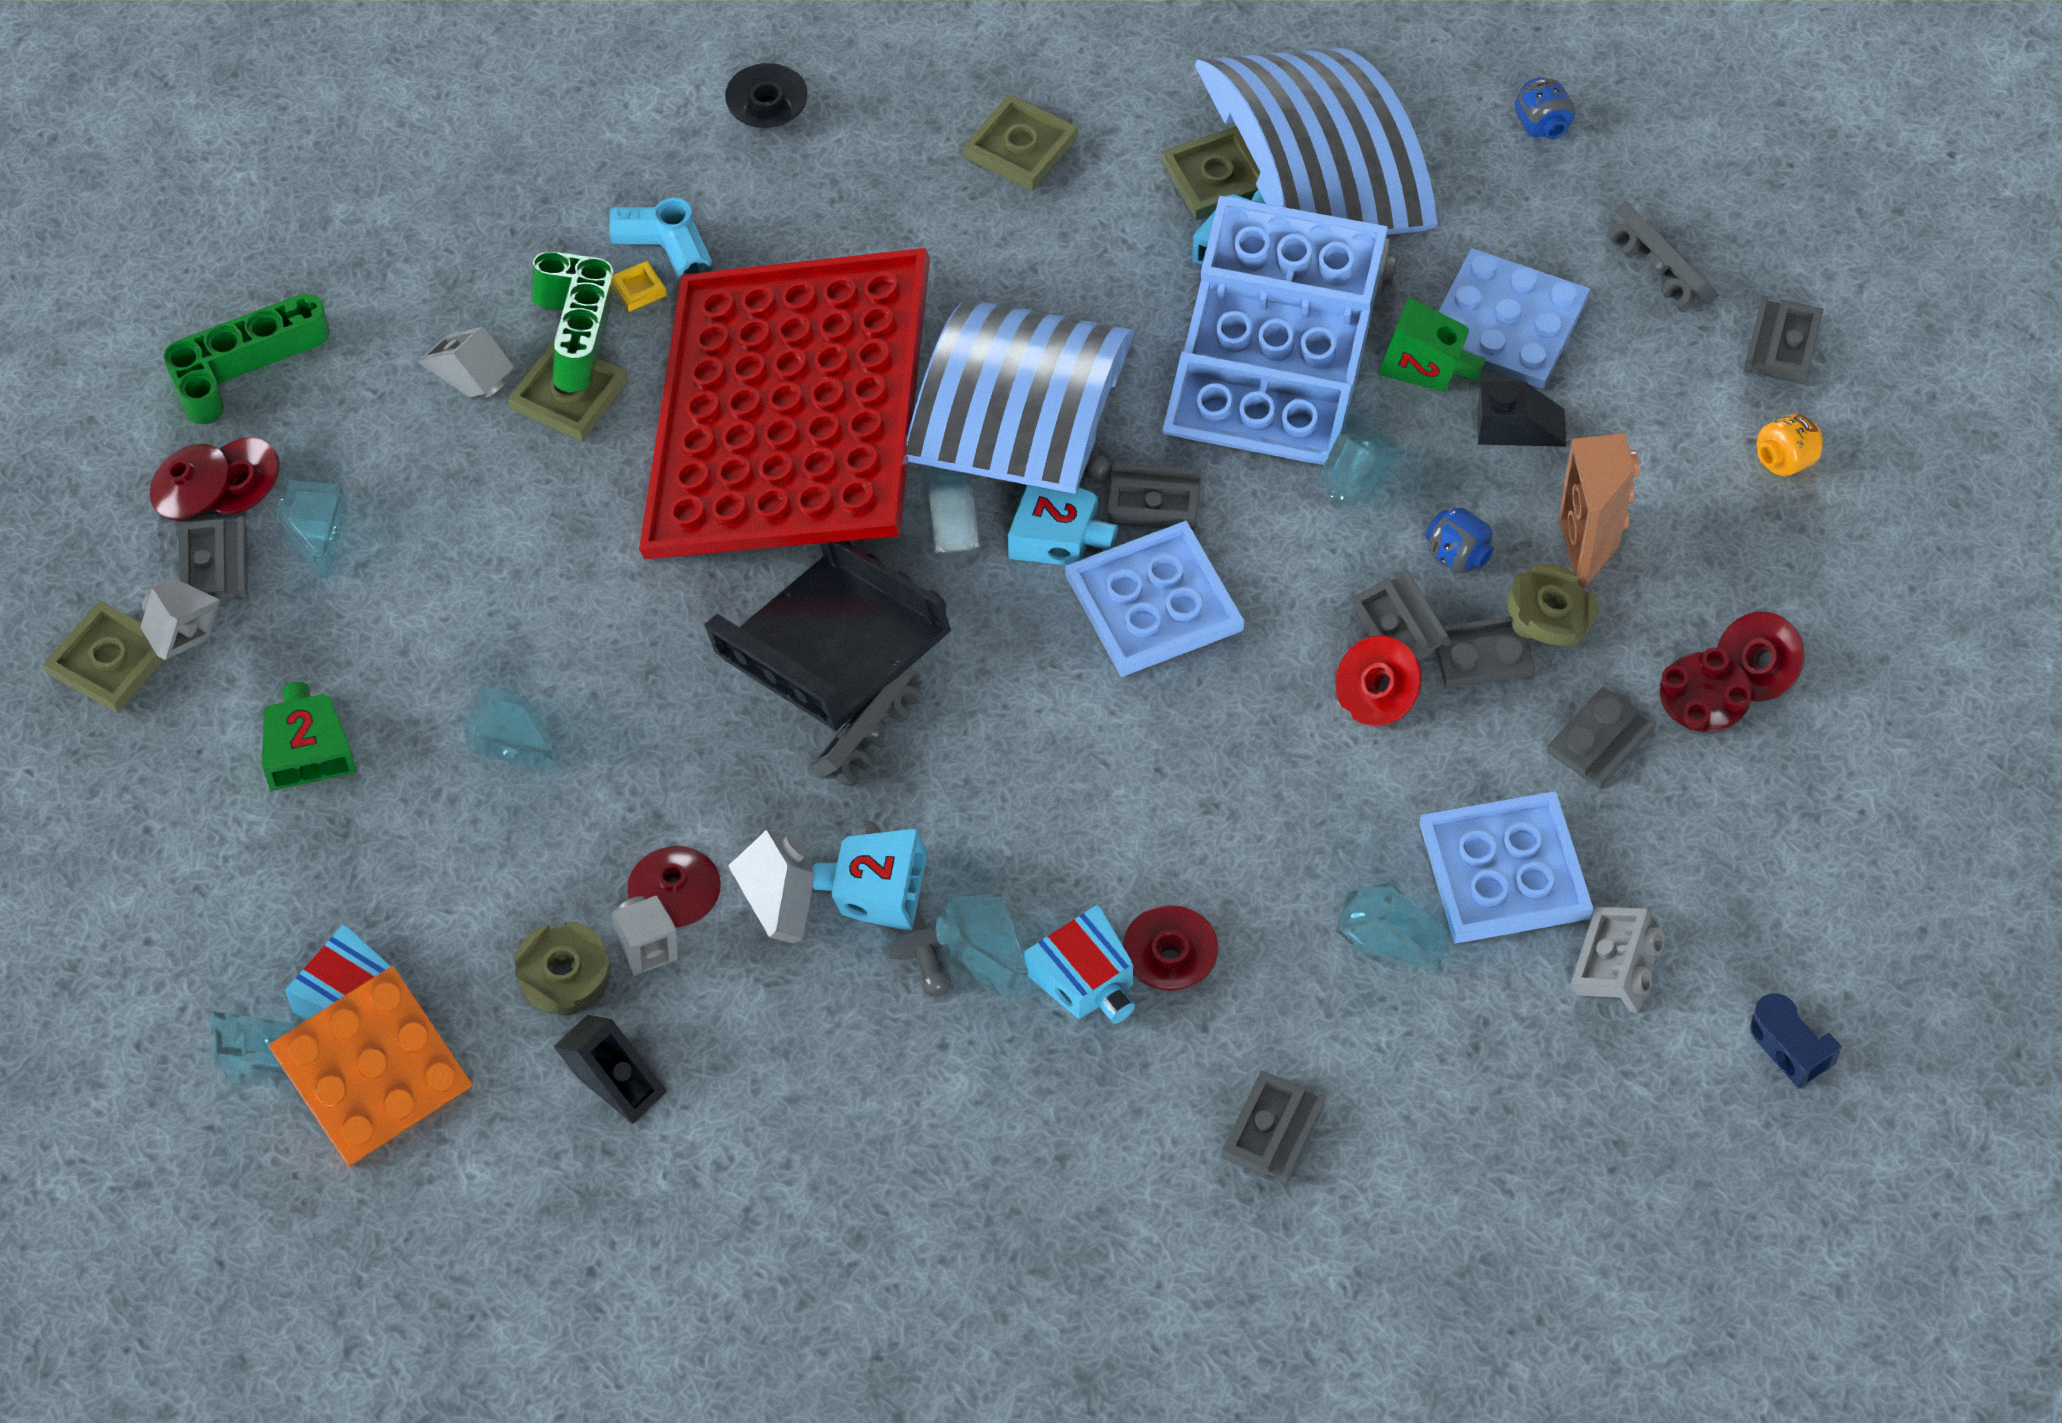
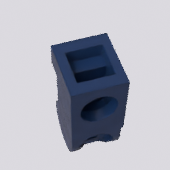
M1779 993L1765 995L1756 1004L1750 1024L1751 1034L1799 1089L1836 1065L1842 1046L1830 1033L1818 1039L1797 1016V1007L1787 996Z

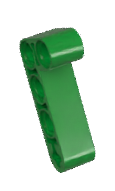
M543 252L533 259L532 300L540 307L563 311L554 341L553 383L563 391H583L592 382L611 309L613 267L606 260L596 257L560 252Z
M301 294L177 340L165 349L163 358L172 387L187 418L196 424H208L217 420L222 415L224 409L217 384L315 348L327 340L330 330L324 306L319 297L312 294Z

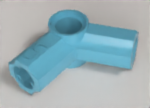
M673 197L659 202L656 207H612L610 209L611 244H660L665 249L679 281H681V275L710 272L713 270L712 260L695 226L691 206L687 201Z

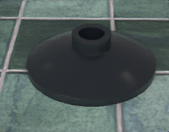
M759 63L742 69L731 78L725 92L726 105L730 113L740 122L758 128L777 127L792 121L802 112L808 97L807 86L801 75L792 68L778 63Z

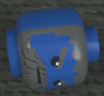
M1540 77L1528 81L1520 89L1514 104L1518 118L1526 132L1532 137L1546 136L1548 139L1559 138L1567 131L1575 117L1574 104L1564 86L1559 81L1550 78Z
M1465 508L1441 511L1433 519L1426 532V539L1429 540L1428 550L1431 556L1456 573H1466L1474 566L1481 569L1489 561L1494 551V547L1490 545L1493 534L1491 527Z

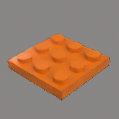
M393 965L274 1040L268 1046L348 1167L473 1086Z

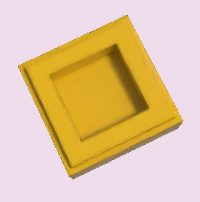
M648 260L613 275L612 286L629 312L667 296L665 286Z

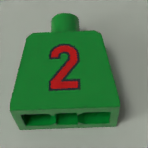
M1408 297L1378 375L1445 392L1452 374L1477 383L1486 358L1463 350L1469 333L1466 325Z
M293 682L286 685L282 690L284 702L269 705L264 709L262 767L270 791L357 773L348 741L330 697L325 694L311 696L308 684L303 682Z

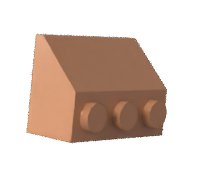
M1625 433L1577 438L1571 441L1559 520L1573 572L1580 577L1578 584L1581 587L1588 585L1617 550L1621 543L1623 530L1629 528L1627 507L1628 504L1634 502L1633 477H1639L1640 464L1637 451L1629 449Z

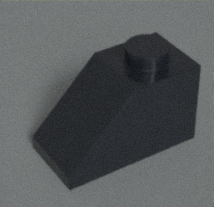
M1481 380L1477 408L1478 445L1566 447L1564 408L1525 381Z
M587 1015L553 1046L579 1080L632 1124L667 1092L612 1019Z

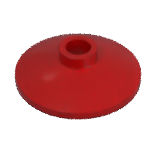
M1388 636L1368 637L1352 646L1339 664L1335 680L1338 701L1342 708L1351 713L1352 719L1369 726L1392 724L1404 717L1415 704L1421 689V668L1414 652L1403 642ZM1389 676L1390 683L1385 691H1380V681L1382 678Z

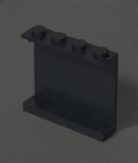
M849 541L819 543L823 557L740 627L718 613L704 624L714 652L722 659L834 731H837L875 698L885 686L898 678L951 632L946 614L947 605L937 592L923 589L913 583L905 573L901 571L896 573L883 565L875 555L870 553L864 554L854 548Z

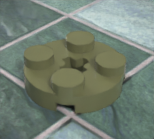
M1537 564L1532 566L1529 572L1522 574L1521 571L1515 577L1506 600L1509 614L1513 618L1512 628L1519 636L1534 638L1550 645L1574 648L1589 633L1597 618L1598 603L1596 596L1591 589L1586 593L1584 588L1578 584L1580 577L1574 572L1558 565ZM1546 600L1554 601V606L1558 609L1549 607L1545 603Z
M565 922L566 927H555L550 929L549 925L539 927L531 932L517 949L515 955V976L520 992L532 1006L542 1011L567 1016L575 1014L579 1009L585 1008L596 1001L604 992L609 982L611 965L603 940L591 928L576 922ZM568 960L572 961L571 972L565 975L555 974L552 967L555 962L563 965Z

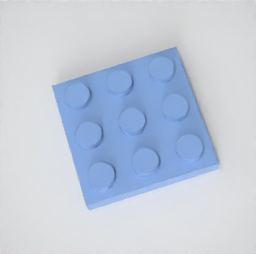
M1471 248L1439 312L1467 326L1469 333L1463 350L1486 358L1483 366L1484 369L1519 381H1525L1530 385L1544 389L1589 298L1591 288Z
M1187 521L1065 566V577L1120 677L1244 631L1242 616Z
M1556 791L1421 815L1419 825L1454 944L1592 919L1594 909Z

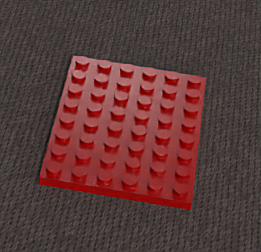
M926 248L681 275L639 546L644 559L900 536L908 465L907 436L914 410L930 257Z

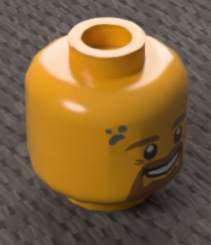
M1793 413L1765 425L1760 430L1756 444L1758 457L1767 470L1777 476L1788 477L1814 465L1821 457L1823 437L1816 423L1802 414Z

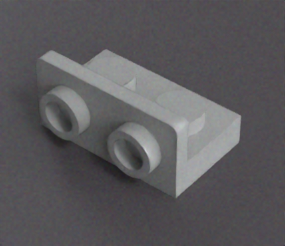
M1595 907L1570 984L1577 996L1621 998L1628 1011L1640 1012L1644 996H1647L1651 990V973L1656 957L1662 954L1664 948L1663 931L1656 924L1649 909Z

